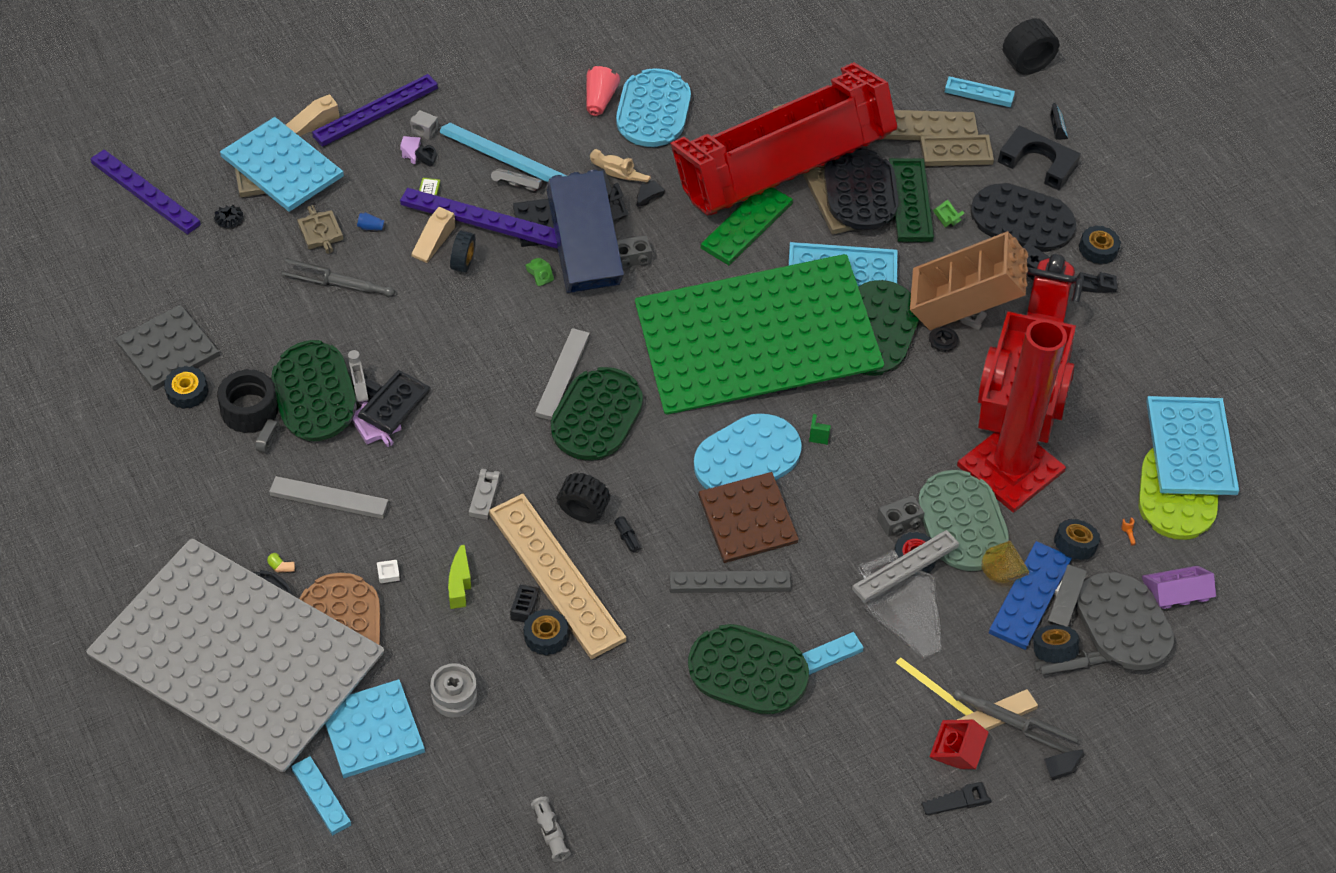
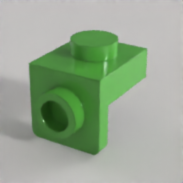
M946 200L933 210L945 228L950 224L952 226L956 225L961 221L960 217L964 214L963 210L957 213L949 200Z
M536 258L531 260V263L525 265L527 272L534 276L536 285L541 286L554 280L550 264L545 260Z

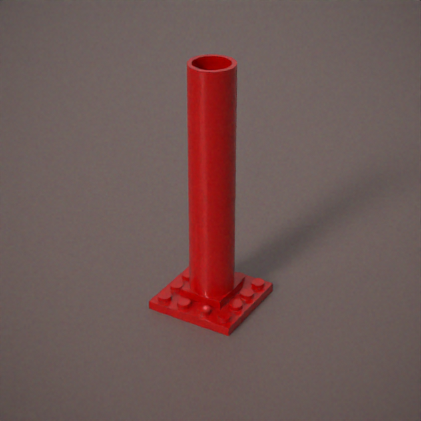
M1048 319L1036 320L1027 327L1001 432H994L957 462V466L961 470L971 473V476L979 480L983 479L993 490L996 499L1013 513L1064 473L1066 466L1038 444L1067 340L1065 329L1059 323Z

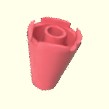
M595 66L587 72L586 109L593 116L603 114L620 84L619 74L616 73L615 75L611 72L612 69L603 66Z

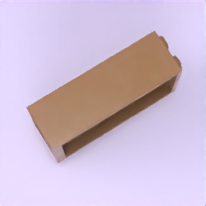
M1007 231L914 267L910 302L911 312L929 330H933L1025 296L1027 287L1026 274L1028 272L1027 250Z

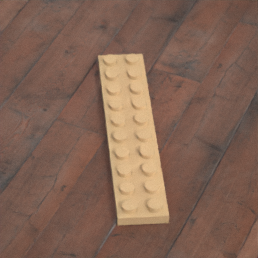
M524 494L489 510V515L552 605L561 615L565 616L569 629L591 660L626 642V636Z

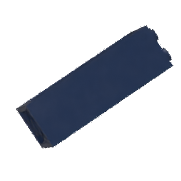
M590 170L583 174L574 172L569 174V176H552L548 181L546 191L566 293L620 285L624 273L603 171Z

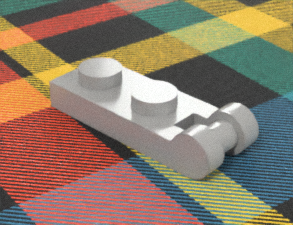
M501 168L496 169L491 174V178L494 181L503 179L509 181L511 185H525L526 189L534 191L542 187L543 183L542 179Z
M481 468L469 509V517L488 520L489 510L493 505L501 472H489L487 469ZM486 479H490V480H492V483L485 482V481H486Z

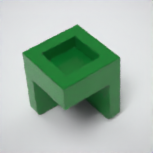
M813 414L809 442L828 445L831 425L816 423L817 414Z

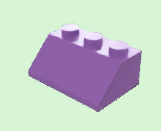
M1200 566L1142 575L1144 584L1153 593L1159 607L1162 609L1171 608L1173 604L1188 605L1190 601L1204 602L1208 601L1211 597H1216L1214 573Z

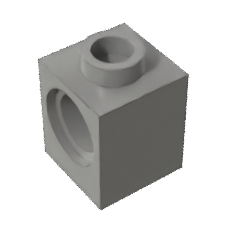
M419 110L410 120L412 134L430 140L438 130V117Z

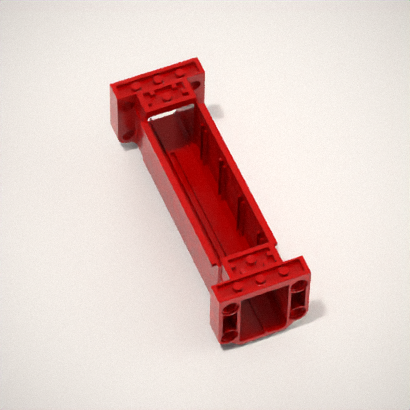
M853 62L841 68L842 75L831 79V86L827 85L716 135L710 136L706 134L692 141L682 137L671 142L672 152L685 193L689 196L692 204L707 216L714 215L721 209L729 208L739 201L747 200L750 196L761 194L768 188L778 186L779 183L792 180L797 175L808 173L815 167L823 166L826 162L839 159L840 156L846 153H852L862 146H868L875 140L885 138L897 130L888 82Z

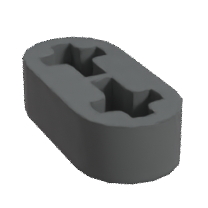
M271 419L266 422L256 442L257 451L264 453L269 451L279 432V422Z

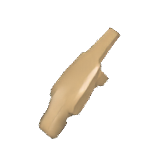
M594 149L590 154L591 162L604 169L607 175L648 182L651 179L650 176L638 173L633 169V159H622L615 155L604 156L597 149Z

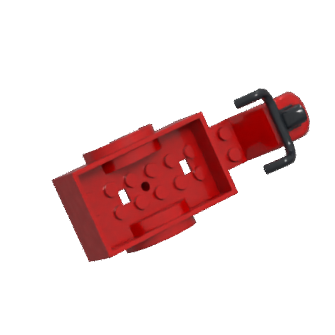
M1053 254L1050 258L1040 261L1037 269L1027 267L1026 278L1027 275L1035 276L1027 315L1007 311L998 346H990L978 396V403H981L978 426L980 429L1001 432L1027 327L1032 322L1040 319L1053 320L1059 323L1066 331L1067 340L1039 441L1048 443L1054 419L1062 420L1065 401L1068 397L1075 364L1069 363L1076 329V325L1063 322L1071 285L1075 284L1072 301L1079 302L1084 280L1075 277L1074 267L1069 262H1066L1063 256Z

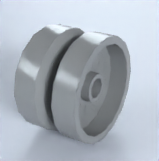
M452 663L441 666L434 672L430 684L431 698L434 708L441 715L458 718L473 710L477 703V684L474 673L464 665Z

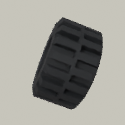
M573 473L566 477L556 499L557 504L564 513L579 521L590 523L601 519L610 501L611 494L609 489L605 487L606 485L597 478L584 473Z

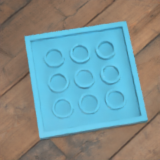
M399 679L348 695L325 723L343 778L425 753V748Z

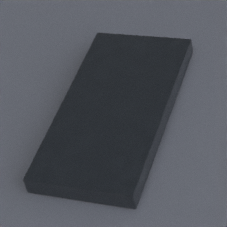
M398 370L358 414V418L391 435L430 392L431 387Z

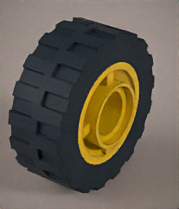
M193 366L178 367L172 370L164 381L167 398L177 408L185 409L198 406L204 401L208 395L207 392H209L204 373Z

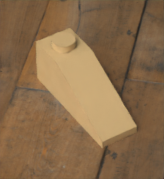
M330 94L314 100L288 122L286 126L299 136L311 132L339 118L338 104Z
M441 207L436 209L429 218L411 254L412 257L428 263L455 228L453 212Z

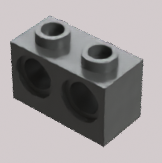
M646 235L617 240L622 268L651 263L652 250Z
M914 495L880 507L877 520L889 537L894 534L899 535L907 529L919 527L923 522L924 511Z

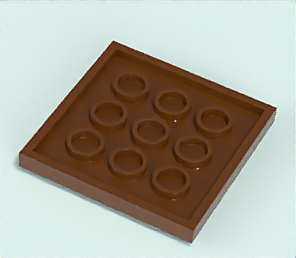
M772 472L709 488L698 493L724 563L796 544L799 541Z

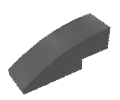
M1067 565L1048 621L1068 627L1087 573L1086 570Z

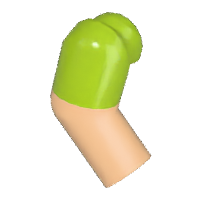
M271 553L268 556V564L275 572H295V562H283L277 553Z

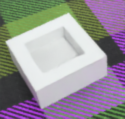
M397 560L377 562L380 583L400 581Z

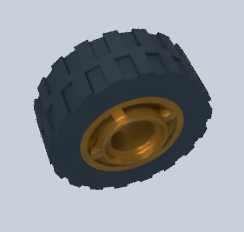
M1098 225L1091 226L1084 230L1079 251L1088 261H1092V263L1108 264V262H1112L1116 258L1121 246V240H1119L1116 232L1110 228Z
M462 230L457 233L450 257L451 269L465 273L469 269L475 248L476 235L474 233Z
M1079 519L1064 520L1059 524L1054 537L1055 546L1061 553L1079 560L1093 557L1101 540L1096 528L1090 523L1088 524L1086 521Z
M541 609L529 615L528 619L524 622V640L532 652H536L539 655L556 654V652H560L567 645L569 640L567 619L565 620V616L561 615L558 611Z
M1048 625L1040 628L1033 636L1035 656L1045 662H1068L1079 653V635L1071 627Z

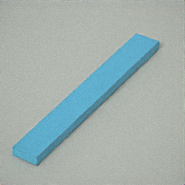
M448 123L440 129L441 134L546 182L555 175L567 176L452 123Z

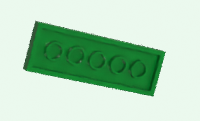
M773 187L764 190L761 194L750 196L701 243L700 249L729 266L793 204V199Z

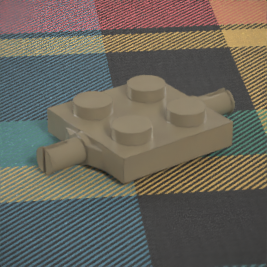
M314 205L308 206L307 209L310 215L297 219L308 249L324 246L326 253L329 254V251L332 253L331 243L343 240V234L332 210L317 213Z

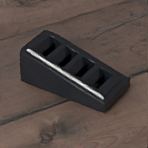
M519 585L511 608L510 620L525 622L528 616L533 614L539 588ZM523 591L531 592V593H533V595H532V594L523 593ZM521 597L531 598V600L522 599Z

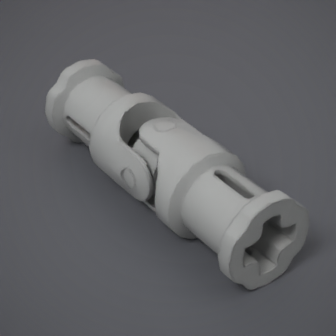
M547 796L536 798L531 803V807L537 814V823L541 827L545 843L550 847L553 854L552 860L554 862L563 861L571 855V852L564 844V835L559 824L556 822L555 813L550 809L549 798Z

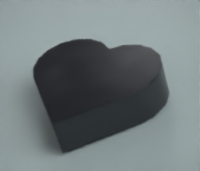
M431 145L420 146L415 150V156L430 167L434 163L436 150Z

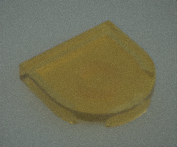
M1011 541L989 548L982 558L983 572L987 577L996 582L1006 583L1029 574L1028 568Z

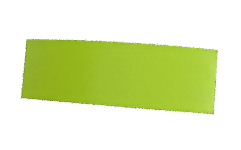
M460 545L450 569L448 584L450 609L466 607L465 590L471 589L465 545Z

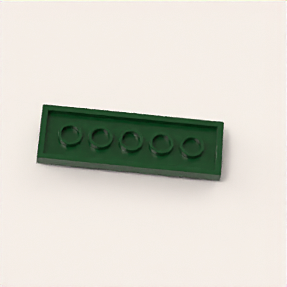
M889 158V162L894 169L898 194V208L895 215L897 242H933L934 234L924 158Z

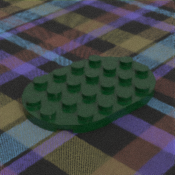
M874 280L858 286L884 361L883 369L860 373L869 376L883 375L884 372L893 371L900 366L906 357L919 320L910 310L911 293L906 288L891 281Z
M320 340L303 341L291 346L282 353L281 359L273 367L271 380L275 385L277 404L282 420L293 435L303 440L322 441L334 437L349 425L357 408L356 394L345 359L335 346L323 343Z
M598 367L597 370L588 373L585 371L578 375L570 384L552 415L551 435L557 447L567 455L582 460L601 459L616 452L624 443L642 409L643 394L638 386V382L630 374L611 367Z
M726 624L720 625L719 628L709 632L707 630L696 639L688 656L690 677L694 685L703 694L759 714H775L791 708L803 697L809 683L808 663L798 647L785 639L741 625Z

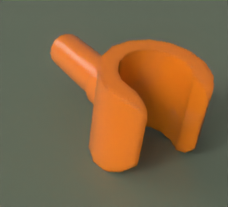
M1130 518L1128 524L1123 519L1121 529L1127 532L1130 543L1133 546L1136 544L1132 531L1135 521L1133 518Z

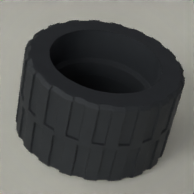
M1032 18L1019 23L1008 33L1002 50L1016 70L1021 74L1027 75L1039 72L1050 64L1059 51L1060 43L1059 39L1044 21Z
M254 369L238 370L229 374L218 386L217 398L222 420L234 431L242 433L261 431L269 419L275 420L278 414L275 385L265 373ZM246 395H257L263 398L258 404L250 407L233 405L235 400Z

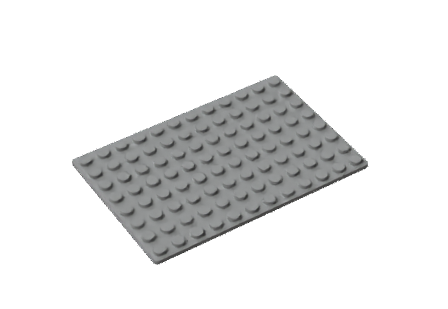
M190 539L94 641L86 652L92 659L276 770L285 772L383 655L384 648L197 540Z

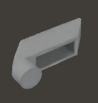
M352 350L348 353L356 399L357 402L367 401L368 395L360 354L358 351Z

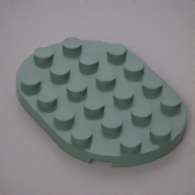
M961 470L939 472L930 477L921 488L918 503L924 511L923 524L928 537L934 538L947 530L959 542L958 548L940 559L954 568L965 571H978L993 566L1003 557L1009 538L1007 526L993 490L983 479L979 480L971 476L969 472Z

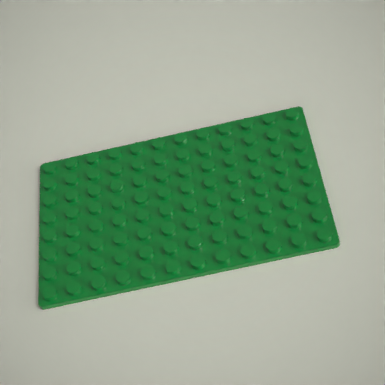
M846 254L635 298V305L664 413L667 415L884 368V361Z

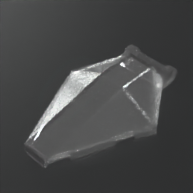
M890 550L882 557L868 563L858 564V570L866 578L871 575L870 570L885 563L893 562L899 557L894 550ZM920 570L864 603V611L921 658L926 659L942 651L938 604H936L935 597L936 586L934 576Z

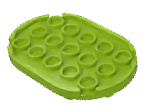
M1152 448L1146 454L1141 467L1138 499L1139 511L1144 521L1147 520L1153 526L1152 529L1157 533L1172 539H1193L1208 531L1212 527L1217 515L1218 495L1160 493L1154 449Z

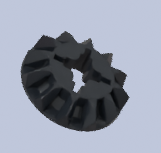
M234 204L230 207L225 205L224 208L219 207V210L215 211L214 220L220 227L233 228L242 222L243 212L240 207H235Z
M937 327L930 332L929 342H931V347L937 348V351L940 349L944 350V352L947 350L952 351L954 347H957L959 339L954 330L948 327ZM942 336H943L944 340H946L945 343L941 340V337H942Z

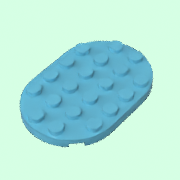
M646 69L636 76L632 75L624 84L616 115L617 128L622 136L635 145L654 148L666 145L677 139L684 130L690 105L691 91L688 83H685L677 73L665 69Z
M751 414L709 436L699 445L694 456V472L698 481L706 489L772 472L775 480L789 473L797 465L801 454V440L796 429L783 418L770 414Z

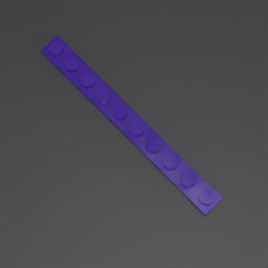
M407 188L400 199L401 205L432 214L438 207L453 212L457 221L558 249L554 228L411 188Z

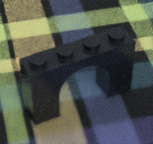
M1019 125L1001 148L998 163L1013 169L1020 159L1027 154L1037 153L1044 155L1052 162L1051 167L1046 173L1044 184L1060 191L1078 166L1081 153Z

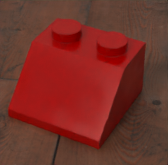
M974 719L942 720L929 757L958 769H976L989 732Z

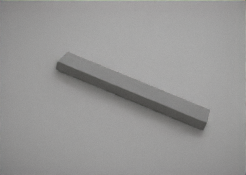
M571 329L535 411V416L548 420L552 419V415L566 393L588 342L589 332Z
M275 476L269 491L270 496L381 519L384 518L389 504L388 499Z
M945 530L854 584L852 590L866 603L959 547V542Z

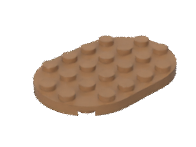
M350 573L328 574L316 579L313 585L303 591L300 600L380 645L379 598L374 587L363 581L362 577Z

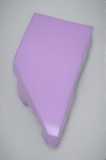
M403 136L400 145L402 157L404 159L410 158L413 164H416L417 161L415 150L420 147L421 138Z

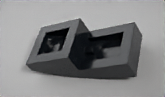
M1080 272L1077 276L1084 280L1082 291L1093 293L1117 291V276L1099 272L1097 276Z

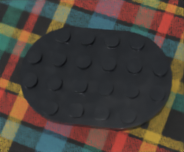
M858 148L852 153H846L840 156L839 159L826 163L824 171L826 199L830 213L842 224L852 229L874 230L888 224L895 217L898 208V194L895 173L891 163L887 159L877 156V152L864 148Z
M1010 183L993 184L981 189L973 198L971 205L972 220H975L978 229L983 233L994 237L1008 231L1018 240L1022 247L1029 243L1041 252H1049L1054 248H1062L1071 241L1076 228L1074 214L1060 199Z

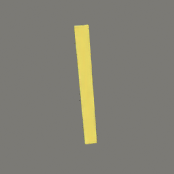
M900 657L896 661L899 666L964 715L973 713V711L961 702L956 701L953 696Z

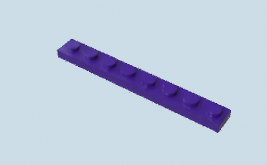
M427 74L312 131L313 138L323 147L438 89V84Z
M103 149L91 158V163L187 235L201 225L198 218Z

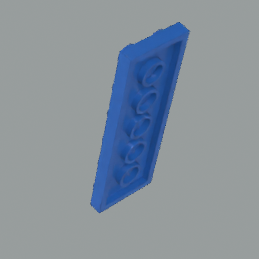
M1036 541L989 630V634L1026 650L1054 596L1055 590L1065 574L1067 565L1071 563L1072 557H1068L1064 553Z

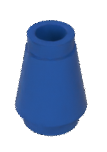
M366 212L359 214L357 227H360L361 230H383L384 220Z

